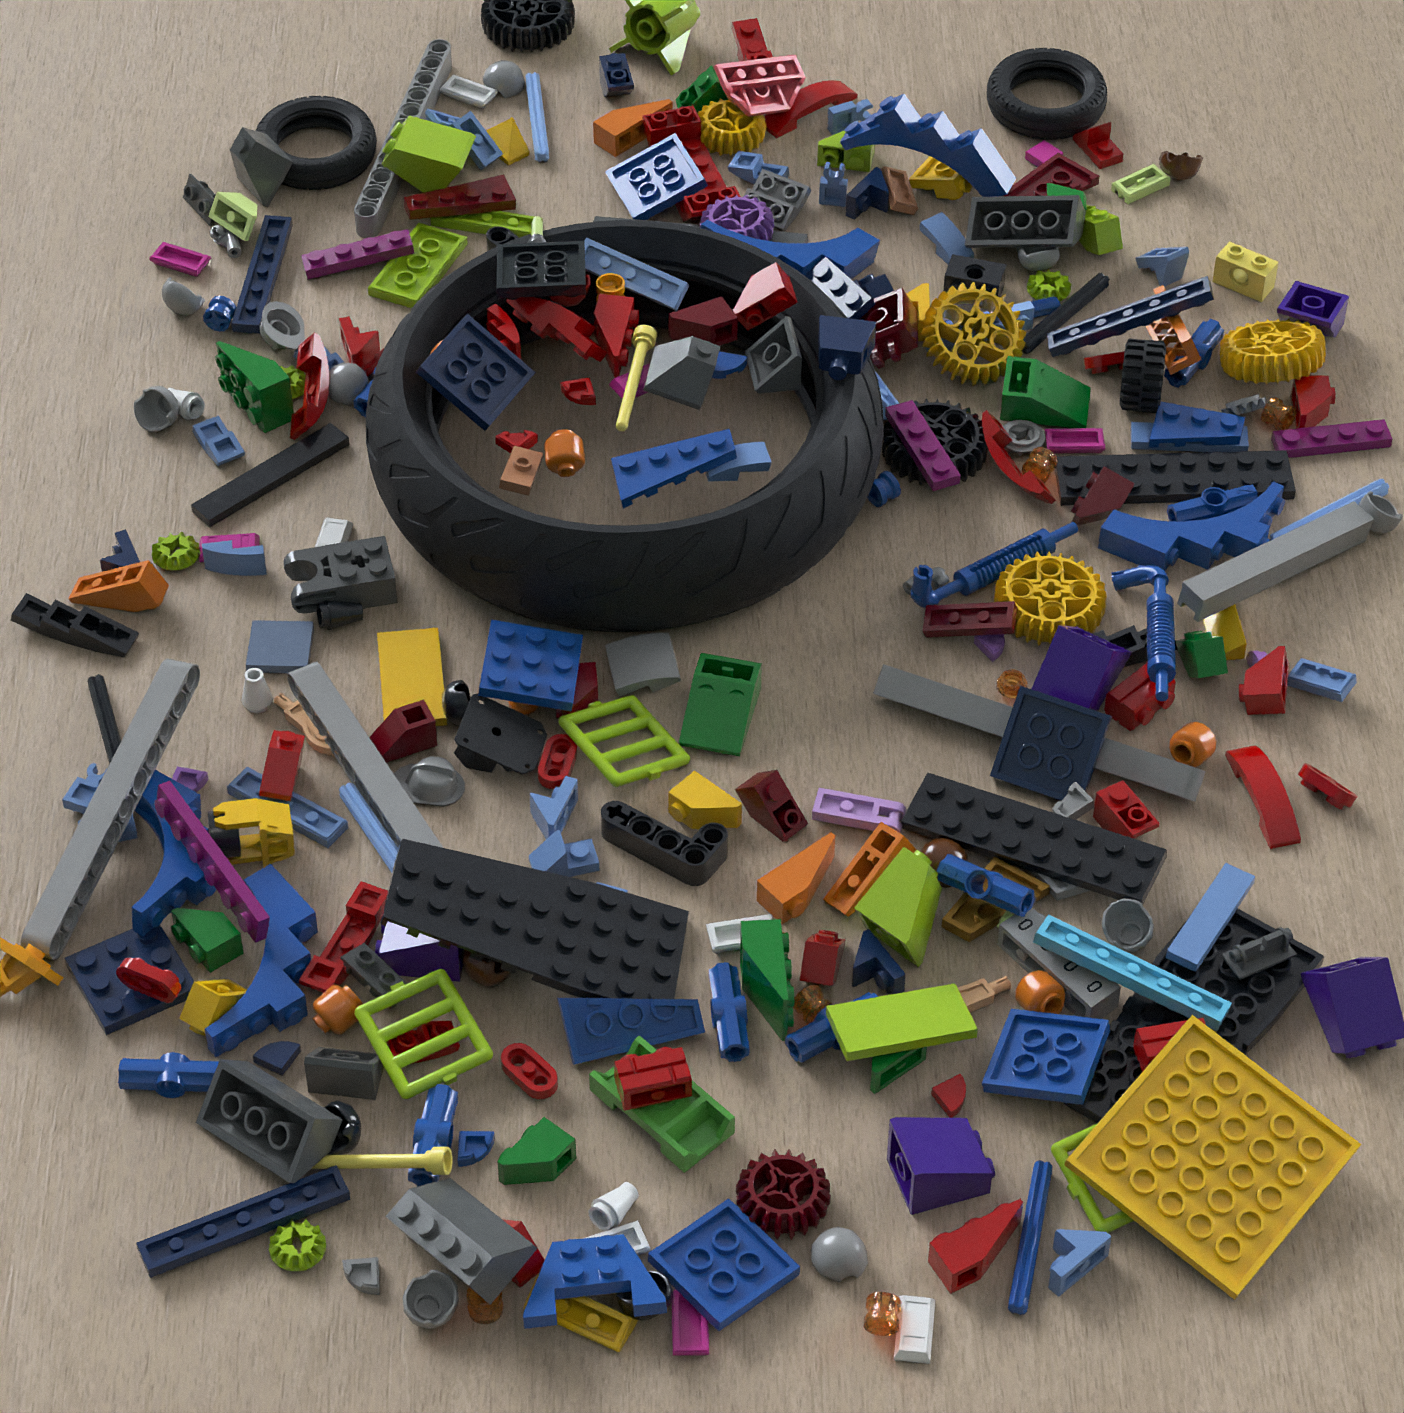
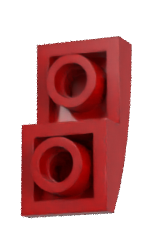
M497 304L487 308V329L489 333L521 359L520 338L515 324Z
M429 1021L417 1027V1030H410L386 1043L393 1056H396L454 1029L452 1021ZM459 1041L414 1063L437 1059L457 1052L460 1048Z

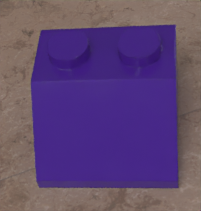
M1295 281L1278 306L1277 314L1281 321L1290 319L1292 322L1299 320L1302 324L1308 322L1310 326L1315 325L1317 329H1320L1324 336L1335 338L1344 325L1349 296Z

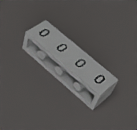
M1031 908L1024 917L1014 914L999 925L997 945L1028 973L1037 970L1046 971L1060 983L1066 993L1064 1006L1075 1016L1102 1019L1118 1008L1121 990L1118 983L1110 981L1033 943L1035 934L1046 919V916Z

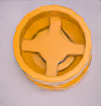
M606 273L597 278L596 292L598 295L596 297V304L599 294L625 296L623 294L625 292V280L622 276Z

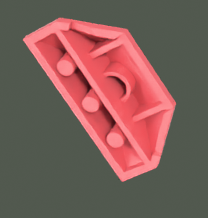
M796 55L722 63L714 66V70L728 100L748 117L789 111L806 78Z

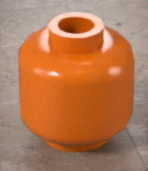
M562 429L553 432L546 439L544 444L545 462L551 472L561 477H570L583 468L585 452L584 443L580 436L571 430Z
M1190 722L1173 734L1170 739L1169 749L1175 761L1196 768L1213 755L1217 742L1215 735L1205 724Z
M1041 970L1030 972L1020 980L1015 994L1017 1003L1024 1010L1059 1014L1062 1011L1066 996L1063 986L1046 971Z
M333 985L313 1002L312 1007L317 1015L312 1020L325 1034L331 1030L333 1033L341 1035L358 1021L354 1011L363 1003L347 985L343 987Z

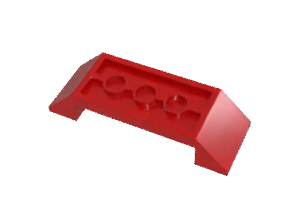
M693 105L643 115L648 146L650 147L676 133L708 185L693 195L684 196L682 201L675 204L683 222L700 219L702 212L707 210V206L709 204L715 205V200L717 199L722 201L725 199V196L734 198L736 194L738 197H741L735 186L726 187L705 144L701 142V119Z

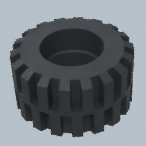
M1128 339L1125 345L1119 404L1122 410L1157 413L1158 405L1160 406L1166 355L1164 341Z

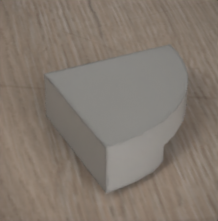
M378 1257L342 1260L346 1279L354 1288L367 1294L380 1295Z

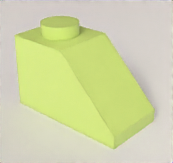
M217 192L208 217L242 240L248 241L257 218L258 205L241 193Z

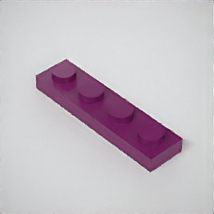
M406 229L393 231L377 237H368L353 243L339 244L336 247L324 250H315L301 255L308 280L414 254V248L409 231Z
M913 400L886 407V418L932 491L960 484V473Z
M1385 419L1272 431L1271 437L1275 451L1287 450L1288 458L1389 448L1393 440Z

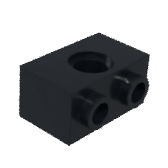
M952 254L944 277V291L948 292L951 286L958 290L962 283L969 289L970 285L974 282L976 289L979 290L983 284H986V291L988 292L996 288V296L1001 297L1005 285L1006 264Z

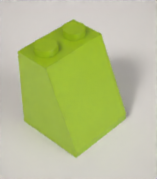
M408 116L402 124L398 122L392 129L390 136L393 139L391 138L382 151L386 155L381 165L423 193L446 188L462 170L476 136L470 132Z
M903 847L854 909L866 929H869L876 938L919 967L923 963L942 887L936 878L938 873L930 866L932 861L919 850L913 853Z

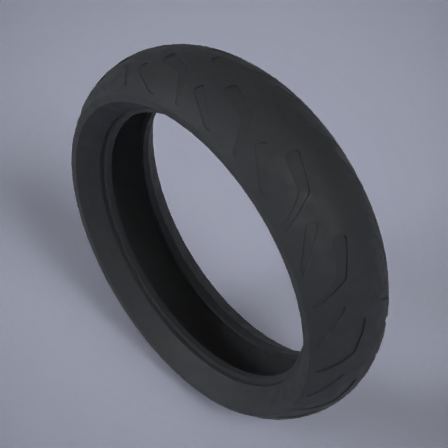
M645 220L596 221L544 230L543 237L546 242L585 241L586 238H589L687 282L689 288L678 310L723 297L733 311L750 277L775 262L790 277L798 303L748 331L738 321L737 340L729 342V344L747 350L786 316L791 318L802 357L801 389L793 391L797 394L807 412L811 428L798 453L781 473L758 491L726 508L688 519L657 524L595 525L564 521L534 514L503 501L470 478L454 461L438 433L444 414L451 402L416 373L418 368L430 356L431 350L437 343L444 340L466 314L470 315L488 331L487 308L494 304L501 307L515 324L519 333L520 346L542 339L530 329L533 325L531 322L528 321L526 324L513 314L515 309L506 302L507 299L497 298V247L467 262L433 286L411 308L410 313L402 319L393 336L387 342L376 366L374 379L369 390L366 409V445L370 468L377 490L391 518L416 551L452 582L476 597L503 610L548 624L602 632L655 631L709 621L752 606L774 595L784 586H788L796 581L833 549L862 509L873 485L880 462L883 441V405L879 382L870 357L861 374L847 373L846 377L842 380L831 378L829 371L819 368L820 315L847 318L845 314L815 283L780 259L738 239L697 227ZM531 234L509 241L505 244L527 243L531 237ZM585 271L586 275L590 276L591 284L587 296L578 305L564 308L582 317L594 326V311L598 295L596 292V280L599 276ZM625 289L623 294L625 297H634V310H639L638 326L649 325L651 327L669 329V313L675 312L674 310ZM549 297L544 298L545 300L554 302Z

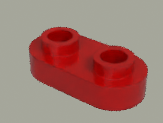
M1125 351L1084 358L1085 369H1091L1092 374L1108 372V366L1118 364L1119 370L1123 369Z
M567 734L553 735L545 744L538 766V780L545 788L555 789V787H560L565 776L571 777L577 758V745Z
M1304 763L1298 772V775L1302 778L1300 783L1313 792H1317L1318 789L1328 795L1325 800L1338 809L1342 810L1344 805L1351 808L1358 797L1352 791L1310 764Z
M125 958L116 970L117 977L124 985L165 1003L173 1002L181 991V984L175 973L149 965L141 958Z
M513 1043L504 1048L501 1053L502 1070L527 1095L534 1099H546L557 1091L558 1076L556 1070L530 1046L524 1043ZM517 1063L523 1064L521 1066H514Z

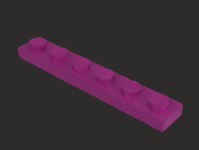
M171 781L159 784L157 799L154 803L158 815L161 818H165L171 826L174 837L178 841L181 840L191 861L200 866L207 883L216 888L221 896L223 905L227 909L232 910L237 917L241 930L245 933L247 932L255 943L266 939L270 916Z

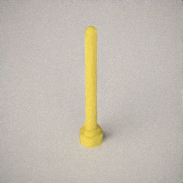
M649 325L637 326L632 336L635 352L616 421V429L621 432L625 431L628 427L646 353L655 346L657 332Z
M448 1146L433 1147L431 1150H427L425 1154L326 1155L311 1169H327L337 1165L338 1169L425 1168L427 1172H431L433 1175H449L452 1170L453 1157Z

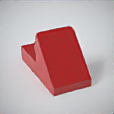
M1111 122L1073 135V141L1099 169L1123 162L1124 153L1110 139Z
M350 316L339 318L341 342L348 362L356 364L361 368L374 359L375 355L380 351L379 332L375 330L360 333L358 326L353 327Z

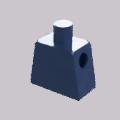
M820 315L818 338L819 368L829 371V376L835 380L844 379L847 373L861 374L875 347L876 322Z

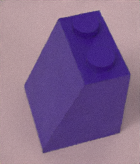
M1059 625L1031 689L1098 711L1106 698V694L1111 690L1128 661L1131 651L1079 627Z
M389 921L386 926L381 925L383 939L377 940L375 953L399 976L420 978L437 969H444L451 981L460 982L463 971L461 958L463 949L451 945L449 950L438 946L440 940L419 933L418 938L406 934L407 928Z
M1359 957L1300 973L1332 1053L1345 1054L1346 1058L1358 1057L1366 1054L1365 1048L1376 1046L1377 1050L1397 1046L1396 1040L1404 1038V1020L1388 957Z
M895 1117L890 1119L887 1161L911 1215L990 1193L992 1178H995L994 1165L989 1157L985 1158L982 1152L980 1134L977 1130H972L967 1118Z

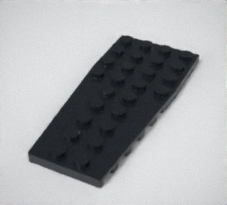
M402 839L398 847L380 924L386 926L389 921L407 928L406 934L418 938L419 933L440 940L438 946L448 950L453 945L471 952L470 958L482 962L483 958L486 957L502 963L500 969L515 974L517 969L532 974V981L576 997L674 999L689 911L594 882Z
M1237 908L1196 972L1166 958L1168 948L1182 927L1157 955L1152 965L1231 1002V1007L1219 1029L1213 1031L1246 1055L1274 1026L1305 987L1300 973L1320 968L1323 964L1324 955L1293 939L1289 941V945L1296 952L1297 955L1239 980L1223 959L1222 954L1232 950L1235 945H1244L1273 933L1276 929ZM1136 992L1133 996H1129L1123 1005L1119 1017L1110 1024V1032L1083 1105L1065 1102L1063 1104L1095 1123H1099L1142 1073L1140 1062L1134 1051L1136 1029L1185 1021L1189 1018Z

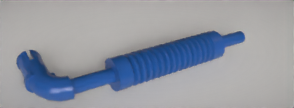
M1071 522L1051 533L1042 528L954 572V581L934 591L931 586L933 570L927 565H919L918 568L915 567L913 570V584L910 596L921 608H926V605H938L939 601L957 592L968 596L978 589L980 590L999 580L1000 572L1005 571L1008 564L1013 565L1015 559L1018 558L1023 561L1025 554L1034 558L1036 552L1041 556H1047L1049 551L1050 554L1054 553L1056 550L1055 543L1077 533L1078 526L1075 522Z
M1143 564L1131 569L1112 572V582L1116 591L1146 583H1151L1154 586V594L1149 596L1146 602L1147 672L1150 680L1156 683V699L1166 701L1168 699V683L1176 675L1174 600L1166 593V586L1169 583L1167 573L1158 566H1144Z

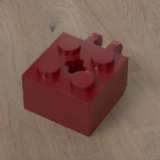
M903 288L873 299L876 305L859 319L876 322L875 347L870 355V359L878 369L885 367L887 359L891 358L896 363L901 360V354L918 348L917 310Z

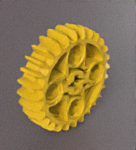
M974 282L970 285L969 289L966 288L964 283L960 284L958 290L951 286L948 292L942 291L939 297L932 301L931 306L925 313L921 337L926 339L922 347L930 348L926 357L935 356L936 359L933 362V366L941 364L943 366L941 374L948 370L951 372V380L956 376H960L961 384H964L966 379L969 378L973 386L976 385L978 379L982 381L983 385H986L990 378L996 382L1000 375L1005 376L1007 357H1021L1022 355L1021 350H1023L1026 343L1023 340L1026 336V331L1021 329L1025 321L1017 320L1021 311L1013 312L1011 309L1014 302L1005 303L1006 294H1003L1001 297L996 296V288L988 292L986 291V284H983L979 290L976 289ZM972 304L973 306L970 312H967L957 305ZM979 308L988 310L990 314L983 313ZM996 316L1000 319L1006 330L993 324ZM943 318L951 320L953 324H947ZM973 330H975L976 334L974 337H972L971 334ZM941 338L954 343L951 352L946 348ZM994 343L1002 345L1004 350L998 349ZM957 354L965 355L968 360L960 359ZM977 356L991 362L988 364H974Z
M1278 318L1276 321H1269L1267 319L1265 322L1246 323L1245 327L1238 326L1236 330H1230L1220 341L1221 367L1225 373H1228V376L1235 377L1237 381L1243 379L1245 383L1254 381L1255 384L1265 382L1267 385L1269 382H1276L1278 384L1281 381L1289 383L1291 379L1300 380L1301 376L1308 377L1310 373L1317 372L1318 368L1323 366L1326 357L1325 337L1322 331L1317 329L1315 325L1310 326L1308 322L1302 324L1299 320L1292 322L1290 319L1280 321Z
M1050 551L1047 553V556H1041L1036 552L1034 558L1025 554L1023 561L1017 558L1014 560L1013 565L1008 564L1005 571L1000 572L999 580H997L995 585L994 602L1015 601L1017 606L1015 636L1016 638L1026 636L1027 643L1033 639L1037 640L1038 646L1042 642H1049L1051 644L1059 625L1079 627L1093 634L1096 627L1100 626L1106 609L1107 595L1105 583L1100 581V574H1093L1092 566L1084 568V560L1076 563L1073 556L1066 559L1063 558L1062 553L1057 557L1051 556Z

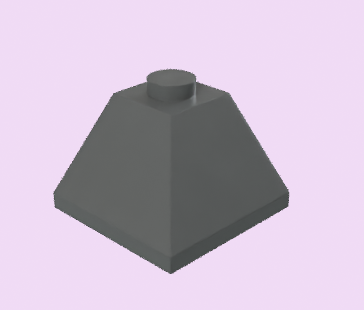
M242 127L230 148L237 178L263 206L269 207L293 161L267 134Z
M693 336L655 346L643 390L700 410L716 366L720 346Z

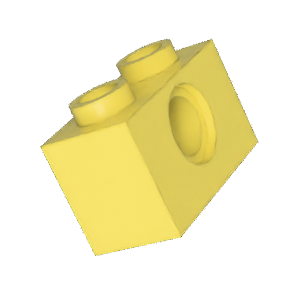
M1229 241L1216 256L1212 282L1262 302L1275 286L1279 262Z

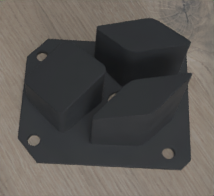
M477 693L471 696L454 738L458 745L454 754L469 769L492 773L495 766L499 764L507 772L515 771L522 775L535 770L548 735L541 722L492 699L478 696Z

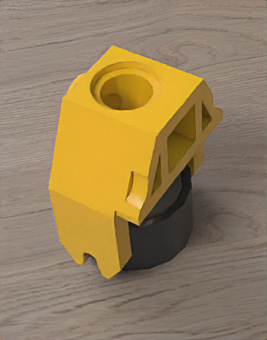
M253 798L222 802L214 807L213 811H208L210 836L231 865L262 861L264 868L269 864L295 855L289 804ZM258 826L259 834L239 836V828Z

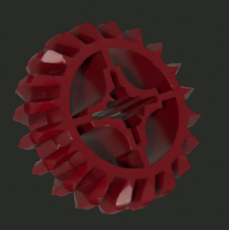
M774 1149L771 1157L761 1152L758 1162L750 1160L747 1169H742L736 1184V1205L742 1213L749 1217L751 1222L761 1227L766 1234L774 1232L777 1240L781 1234H788L792 1240L797 1231L806 1236L809 1227L817 1229L820 1219H825L827 1208L831 1203V1195L829 1194L830 1183L829 1179H826L824 1168H817L815 1159L805 1161L806 1157L803 1152L797 1157L792 1156L790 1149L787 1150L785 1155H779L776 1149ZM765 1183H768V1186L763 1188V1192L756 1195L757 1190ZM811 1195L802 1205L798 1204V1202L803 1200V1196Z

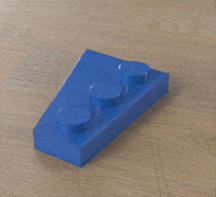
M1160 402L1148 448H1159V443H1174V447H1185L1186 442H1201L1204 446L1240 445L1245 417Z

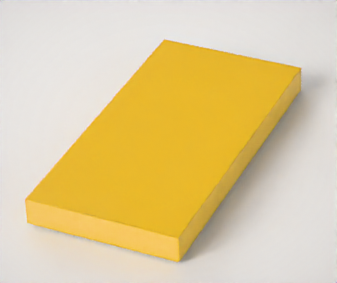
M438 627L377 633L384 720L395 708L424 699L436 721V726L447 725V717L444 715L442 707L444 684Z

